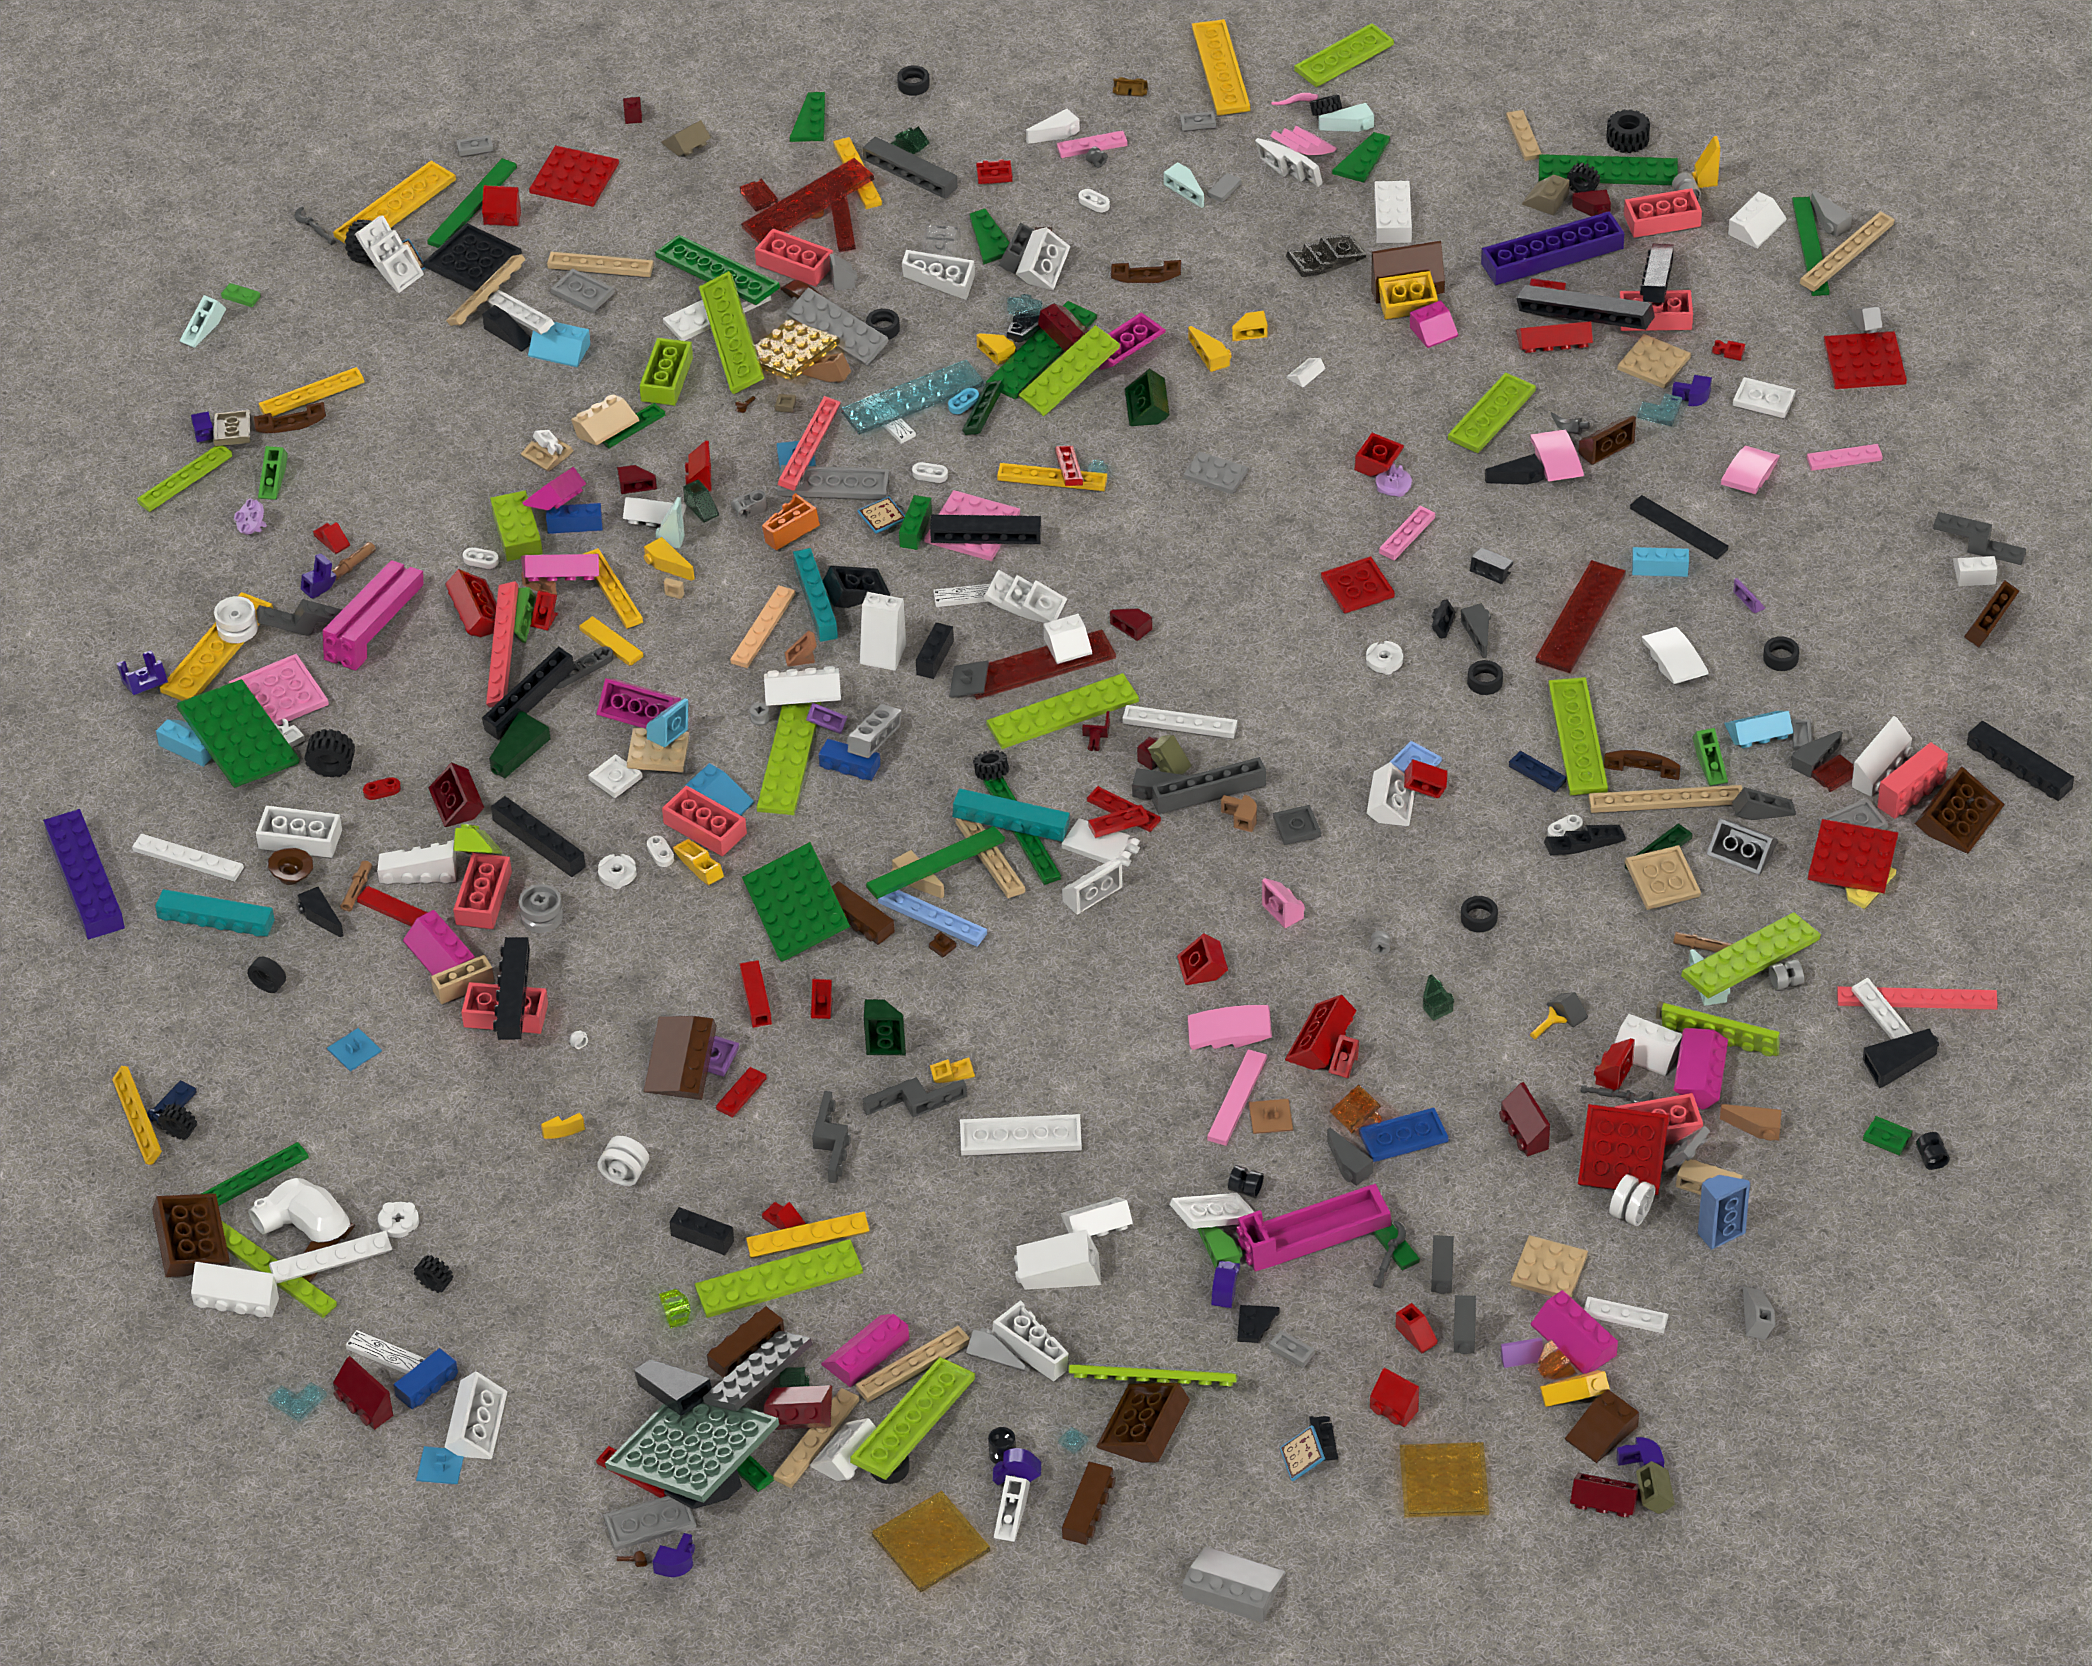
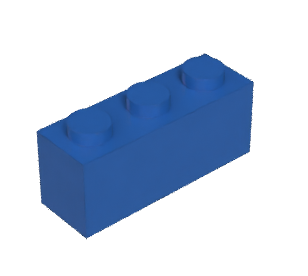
M601 503L562 505L558 509L553 507L550 510H546L548 534L602 531Z
M831 739L826 740L819 752L820 767L827 770H835L845 775L856 776L859 779L872 781L881 765L880 753L874 752L869 758L849 753L848 744Z
M441 1348L437 1349L393 1384L395 1396L411 1409H414L417 1405H422L427 1397L437 1393L441 1386L456 1377L458 1374L456 1361Z

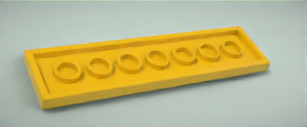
M1225 19L1192 23L1193 35L1217 116L1250 111L1249 99Z
M429 161L333 231V235L336 239L345 243L346 232L349 231L348 228L352 226L354 221L357 222L359 219L373 221L379 216H384L391 228L456 180V175L435 162Z
M243 592L238 595L239 597L249 599L253 603L256 620V610L259 605L273 609L272 603ZM215 622L167 678L168 682L160 686V692L181 701L201 694L245 642L229 643L222 640L218 635Z

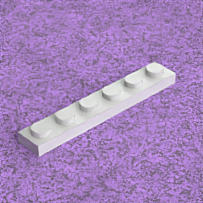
M500 290L495 292L486 301L490 307L493 305L498 306L506 311L515 321L541 335L554 325V322L548 316Z
M1126 705L1123 715V724L1234 739L1237 728V720L1130 705Z
M140 834L132 846L134 852L234 882L243 870L242 863L144 834Z
M383 1231L271 1262L269 1267L271 1273L275 1275L277 1284L392 1251L387 1232Z

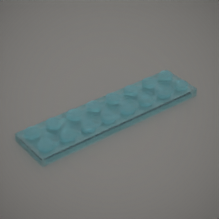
M965 359L842 407L841 413L860 435L949 400L964 389L980 388L984 386V380Z

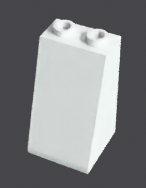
M867 592L862 604L860 664L896 671L906 647L903 598Z
M1087 1229L1016 1246L1017 1255L1014 1256L1018 1271L1015 1272L1017 1282L1021 1283L1025 1290L1101 1285L1099 1252Z

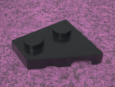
M1240 1305L1237 1342L1258 1343L1263 1337V1333L1271 1326L1273 1319L1279 1315L1280 1307Z

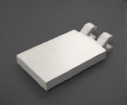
M1078 818L1062 842V848L1102 863L1120 860L1122 865L1128 867L1132 862L1129 859L1131 856L1130 852L1138 853L1140 847L1137 845L1140 840L1136 838L1130 839V835L1119 831L1095 838L1088 826V821Z

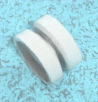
M233 596L217 604L214 616L218 635L222 640L229 643H242L251 639L257 633L258 624L255 608L249 599Z
M615 1136L611 1138L597 1162L598 1169L611 1182L623 1186H632L636 1184L648 1163L649 1154L634 1139L626 1136Z
M1629 1174L1625 1175L1612 1197L1609 1209L1610 1215L1618 1219L1625 1217L1627 1223L1639 1226L1650 1210L1655 1195V1186L1647 1182L1639 1184L1638 1178Z

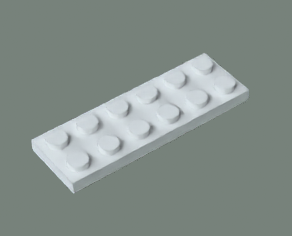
M771 295L758 305H753L740 298L744 313L770 301ZM703 300L663 318V323L681 341H686L711 329Z
M1080 1114L960 1119L961 1156L1082 1150Z

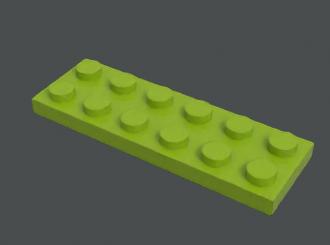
M1371 23L1294 65V71L1317 88L1393 46L1394 39Z
M1095 325L1019 394V397L1039 414L1045 416L1120 348V344Z
M1505 372L1448 434V440L1479 453L1536 391V386Z
M1663 1003L1661 1009L1662 1027L1675 1032H1683L1685 1028L1711 1029L1727 1038L1729 1047L1738 1046L1742 1047L1745 1051L1751 1052L1754 1050L1761 1052L1765 1056H1778L1780 1047V1032Z

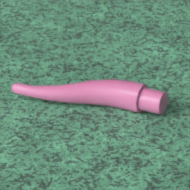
M1299 93L1283 101L1271 102V104L1287 105L1298 101L1310 102L1317 100L1318 94Z

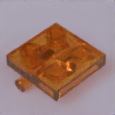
M1359 1084L1330 1110V1113L1352 1134L1369 1118H1373L1377 1123H1380L1383 1119L1378 1113L1381 1105Z

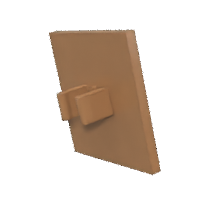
M1289 1099L1249 1102L1253 1134L1293 1131Z

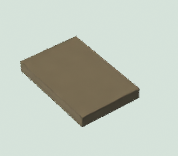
M250 410L215 413L214 446L250 443Z

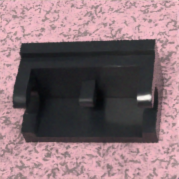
M1481 547L1471 558L1470 572L1503 584L1511 573L1508 570L1512 567L1513 560Z
M1309 1416V1427L1311 1425L1314 1426L1325 1457L1323 1461L1338 1460L1332 1423L1321 1424L1322 1422H1330V1417Z

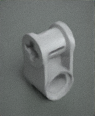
M754 490L751 493L734 498L731 502V507L737 511V516L740 520L750 518L767 510L766 494L762 490Z

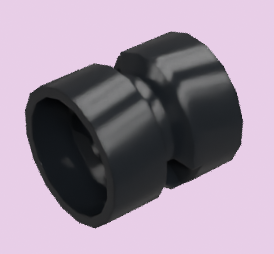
M1928 1132L1917 1139L1916 1147L1926 1169H1940L1948 1164L1950 1156L1939 1133Z
M1235 1165L1228 1180V1190L1237 1193L1243 1191L1244 1195L1256 1198L1262 1188L1264 1174L1255 1170L1248 1172L1246 1167Z
M997 1427L989 1433V1457L995 1464L1003 1461L1004 1451L1016 1448L1015 1434L1011 1429Z

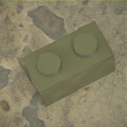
M1174 735L1161 736L1148 748L1152 759L1156 762L1161 772L1182 775L1192 766Z
M1651 1461L1636 1471L1643 1506L1657 1514H1661L1675 1505L1669 1471Z

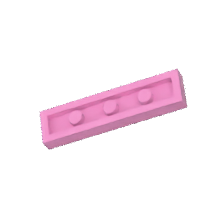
M1116 131L1057 143V149L1060 157L1065 158L1086 154L1095 146L1101 151L1127 146V139L1123 131Z
M1878 444L1807 454L1811 471L1882 461L1883 457Z
M1419 506L1379 548V554L1395 561L1435 519V512Z

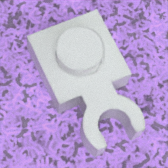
M549 430L534 432L533 438L541 447L548 448V452L551 455L555 451L561 454L563 447L558 444V439Z
M282 719L283 726H278L275 723L291 747L305 741L304 735L295 725L289 727L286 719Z

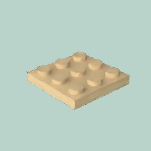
M1643 334L1618 364L1617 370L1665 389L1690 359L1691 353Z
M633 728L627 768L684 772L689 732H684L668 746L662 747L647 739V730L645 728Z
M1679 845L1628 857L1625 860V864L1647 910L1698 898L1701 895V891Z
M1529 1235L1511 1279V1285L1552 1297L1563 1290L1572 1297L1588 1256V1251Z

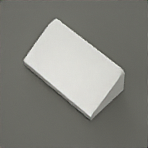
M1308 358L1286 378L1304 387L1324 371L1325 366L1321 358Z

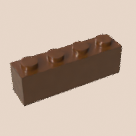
M2004 580L1969 628L1964 638L1979 648L2015 599L2019 590Z
M838 881L832 886L842 910L854 931L861 932L868 941H873L877 945L895 932L894 920L841 882Z
M767 1306L757 1311L746 1323H742L734 1333L726 1336L723 1342L709 1351L707 1354L708 1367L722 1378L728 1376L737 1366L757 1351L762 1344L772 1338L775 1333L784 1331L783 1319Z
M1088 1462L1062 1525V1539L1087 1545L1089 1538L1092 1539L1096 1530L1094 1525L1096 1521L1100 1522L1102 1517L1101 1508L1103 1505H1107L1109 1499V1488L1113 1489L1116 1477L1113 1476V1467Z

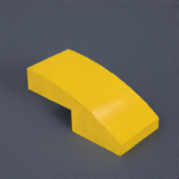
M969 1057L951 1064L949 1059L930 1065L935 1083H946L975 1077Z
M580 1113L563 1121L557 1116L541 1124L542 1136L544 1139H553L585 1130L584 1118Z

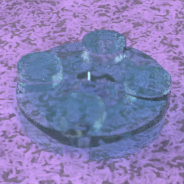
M1022 294L1021 297L1007 298V311L1016 316H1019L1020 313H1025V317L1037 316L1042 309V301L1031 298L1029 294Z

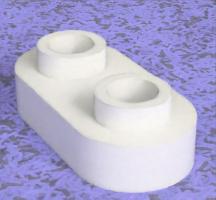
M1084 189L1079 192L1080 204L1100 213L1109 210L1110 201L1107 197L1091 189Z
M920 462L912 467V475L917 480L942 483L948 478V470L942 465Z
M468 548L463 552V561L467 565L492 569L499 564L498 554L494 551Z
M1568 815L1549 825L1548 836H1564L1565 831H1581L1583 821L1577 815Z
M653 836L647 840V849L658 866L667 867L674 862V854L663 837Z

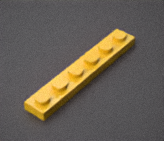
M850 137L833 141L834 147L865 209L881 206L882 200Z
M355 367L258 403L259 409L263 415L271 413L273 417L365 383L364 377L358 368Z
M1000 463L997 474V481L1105 491L1108 478L1107 473L1081 471L1083 477L1082 486H1065L1060 469Z
M599 548L583 553L599 554V576H594V579L625 628L628 629L643 623V617Z
M121 1066L112 1081L145 1164L152 1165L160 1156L162 1150L130 1070L127 1066Z
M864 1211L746 1237L750 1258L867 1233L869 1232V1227Z

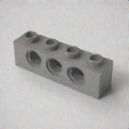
M884 704L879 705L848 735V752L869 758L900 727L902 710Z

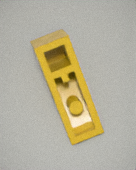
M1713 136L1695 163L1694 172L1691 173L1698 188L1718 186L1721 147L1717 136Z
M1193 326L1188 327V340L1210 372L1230 366L1231 352L1229 349H1226L1222 342Z
M663 537L644 546V560L647 564H651L655 569L691 581L695 579L693 566Z
M1601 1370L1540 1386L1545 1407L1597 1396L1609 1389L1606 1373Z

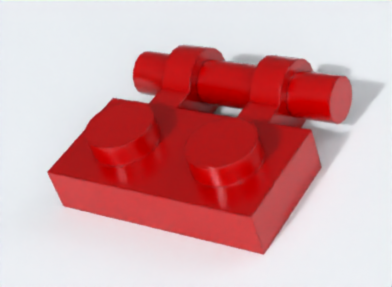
M998 159V161L988 162V160H983V162H976L978 184L1013 182L1011 160Z

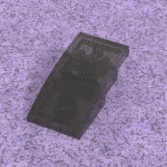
M1351 234L1324 236L1320 238L1318 243L1304 244L1303 249L1290 250L1286 254L1287 259L1301 277L1324 274L1358 262L1367 256Z

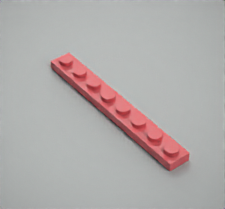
M826 396L823 397L779 478V486L795 491L840 407V401Z
M516 581L501 584L498 588L486 701L488 707H494L508 692L519 586Z
M1837 987L1838 1006L1864 1005L1851 991L1852 987ZM1876 987L1892 1007L1997 1010L1998 1006L1997 990Z

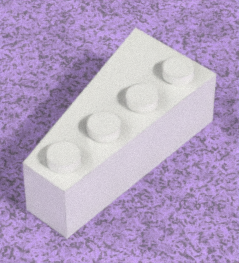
M906 250L902 261L903 277L967 300L975 277L973 260Z
M454 840L447 841V844L439 845V843L431 844V847L423 849L420 846L413 847L411 851L407 852L397 850L379 854L377 870L379 883L456 882L458 863L456 851H454Z
M1021 1300L993 1321L992 1335L996 1336L1017 1357L1053 1382L1067 1371L1069 1353L1054 1337H1050L1047 1329L1035 1320V1316L1031 1311L1028 1312L1025 1309V1305Z

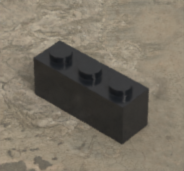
M935 623L915 660L916 675L930 679L935 678L954 642L953 626Z
M678 1207L669 1221L671 1236L724 1256L734 1242L732 1226Z

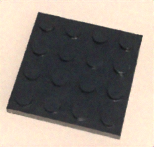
M467 223L423 263L425 268L476 292L512 256L522 254V250Z

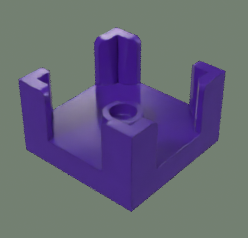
M151 650L143 653L146 667L129 673L125 661L116 663L122 683L133 695L168 682L162 662L158 660L156 663L154 653Z

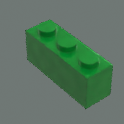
M913 495L899 530L900 547L913 550L918 549L932 514V501L930 497Z

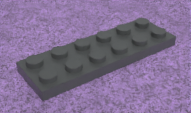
M778 1331L703 1396L704 1403L737 1411L813 1345L811 1338Z

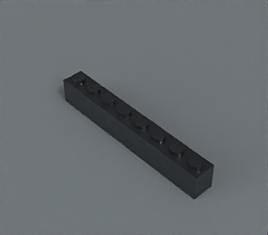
M1525 285L1516 297L1519 311L1643 330H1646L1655 318L1653 305L1650 302Z

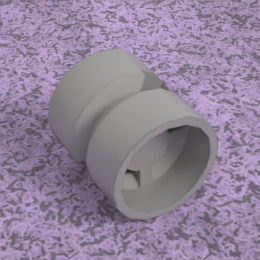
M1681 173L1674 178L1672 186L1675 191L1692 188L1697 201H1699L1701 191L1692 174Z
M1798 959L1786 961L1784 965L1778 963L1769 967L1770 981L1775 990L1787 988L1789 984L1796 986L1804 983V973Z

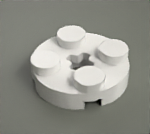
M1384 641V644L1379 645L1378 642L1374 643L1366 651V664L1376 672L1385 675L1392 674L1393 671L1398 670L1403 664L1402 649L1399 645L1390 641Z
M621 854V856L608 855L598 865L600 881L614 889H620L622 886L628 885L637 875L635 861L625 854Z
M410 1202L385 1203L378 1215L379 1228L381 1231H386L389 1237L400 1238L409 1235L408 1233L413 1229L415 1230L419 1224V1216L415 1205ZM397 1217L404 1218L400 1219V1222H396L395 1218Z

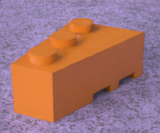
M795 493L789 503L782 505V510L779 513H774L762 525L765 543L778 550L820 526L817 508Z

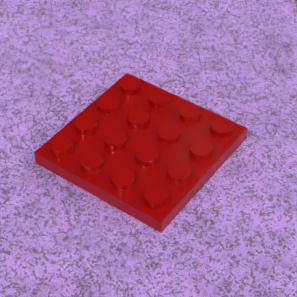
M555 145L530 186L529 193L594 207L616 170L619 159Z
M1895 331L1824 336L1823 341L1835 389L1906 384L1907 379Z
M1822 819L1808 873V880L1885 894L1899 832Z
M1588 1104L1578 1185L1616 1190L1622 1178L1629 1174L1638 1178L1639 1184L1647 1182L1654 1185L1655 1195L1659 1196L1669 1115Z

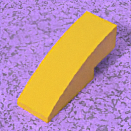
M686 839L673 847V851L681 861L708 886L724 877L720 863L710 858L709 852L690 839Z

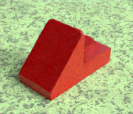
M337 522L332 525L326 523L313 531L314 536L335 554L350 546L348 539Z
M538 590L531 627L548 631L558 612H554L557 594Z
M813 978L811 1018L831 1019L833 1005L832 979Z
M1344 1035L1339 1036L1328 1073L1349 1079L1354 1060H1358L1359 1040Z
M774 1202L762 1213V1219L780 1230L806 1224L790 1202L784 1207Z

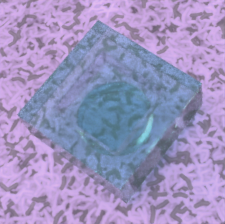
M1093 460V462L1088 464V472L1106 473L1108 471V463H1104L1103 460Z
M1073 1427L1058 1439V1444L1074 1455L1088 1442V1437Z

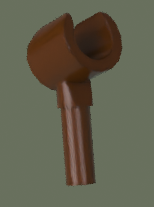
M755 396L750 397L745 402L736 401L735 406H737V409L735 411L745 413L747 406L756 399Z
M637 1551L631 1556H617V1561H635L636 1567L647 1565V1559L642 1551Z

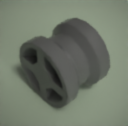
M1096 146L1092 147L1086 155V160L1089 163H1093L1097 168L1103 166L1108 159L1107 153L1101 151Z

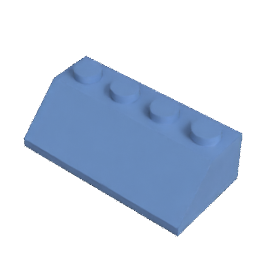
M1717 1175L1706 1179L1702 1183L1698 1234L1711 1250L1745 1234L1750 1182L1748 1180Z

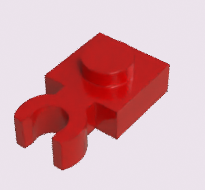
M1715 340L1712 353H1723L1725 358L1741 361L1746 344L1729 340L1726 344L1721 340Z

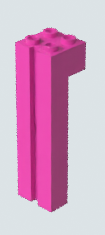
M391 560L323 629L324 660L335 664L339 661L343 667L356 671L367 659V643L424 585L423 571L413 567L406 569L404 564Z
M1372 1184L1264 1222L1261 1210L1238 1217L1239 1226L1236 1227V1231L1240 1239H1237L1241 1251L1244 1250L1247 1253L1245 1254V1260L1248 1266L1252 1265L1256 1272L1391 1226V1213L1377 1185Z

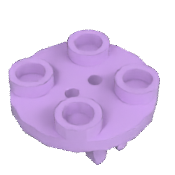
M1393 463L1388 471L1380 473L1376 477L1377 491L1386 495L1402 497L1411 488V476L1403 470L1402 465L1396 468Z
M250 498L240 511L235 513L234 520L237 521L236 525L240 533L249 535L255 531L261 532V527L267 526L262 521L264 509L259 501Z

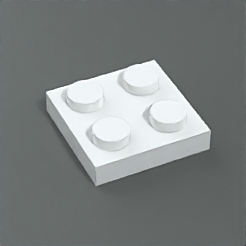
M615 754L591 772L588 777L592 783L612 797L617 798L642 778V772L637 769H628L627 762Z

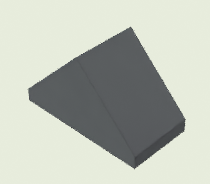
M1576 992L1561 993L1547 1002V1006L1553 1007L1559 1016L1565 1017L1567 1023L1573 1028L1588 1018Z

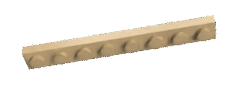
M1880 211L1800 279L1799 284L1813 292L1816 291L1893 226L1895 219Z
M1742 785L1589 794L1591 813L1733 805L1732 801L1741 792Z

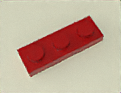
M1141 804L1088 820V826L1094 837L1097 838L1148 823L1149 816Z
M749 1067L716 1105V1110L733 1118L767 1079L766 1074Z

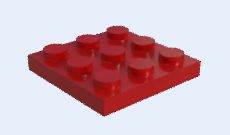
M1371 556L1321 572V579L1344 614L1395 597L1394 590Z

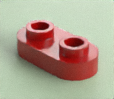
M389 777L369 782L363 787L364 797L368 800H376L396 795L401 790L400 781L397 778Z

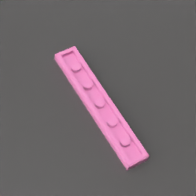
M1247 1050L1210 1129L1207 1141L1227 1145L1266 1062L1267 1054Z

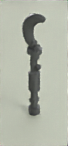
M303 206L296 210L294 216L298 222L310 225L330 245L336 243V240L329 237L318 223L314 224L312 217L304 218L301 215L304 209Z
M1581 1085V1093L1590 1092L1607 1097H1624L1632 1103L1649 1101L1654 1096L1653 1091H1650L1645 1098H1637L1630 1090H1627V1093L1620 1092L1618 1089L1614 1091L1613 1089L1601 1087L1598 1089Z
M1398 1221L1393 1222L1398 1229V1236L1396 1239H1391L1388 1242L1389 1250L1385 1252L1386 1257L1383 1258L1379 1268V1275L1373 1283L1374 1287L1381 1288V1281L1384 1278V1273L1389 1268L1393 1251L1406 1238L1405 1227Z

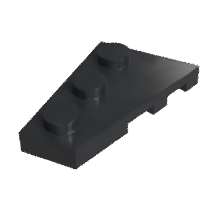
M1017 309L1013 322L1010 323L1007 330V338L1020 343L1041 329L1038 325L1039 315Z

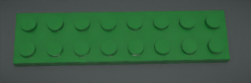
M1539 154L1538 182L1552 175L1567 179L1570 170L1577 163L1579 165L1584 163V166L1587 163L1590 168L1593 166V170L1598 171L1597 175L1600 174L1599 183L1672 185L1674 178L1678 175V158ZM1579 177L1581 180L1587 182L1586 179Z
M681 235L676 236L655 251L656 258L706 282L730 271L739 298L753 305H758L780 289L779 282Z
M1070 301L1063 305L1086 328L1097 319L1096 313ZM1041 328L986 383L1002 381L1004 388L1001 393L1016 399L1064 350Z

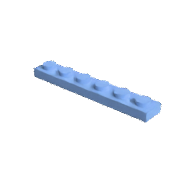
M896 890L878 899L879 904L976 947L987 935L986 928L900 890Z

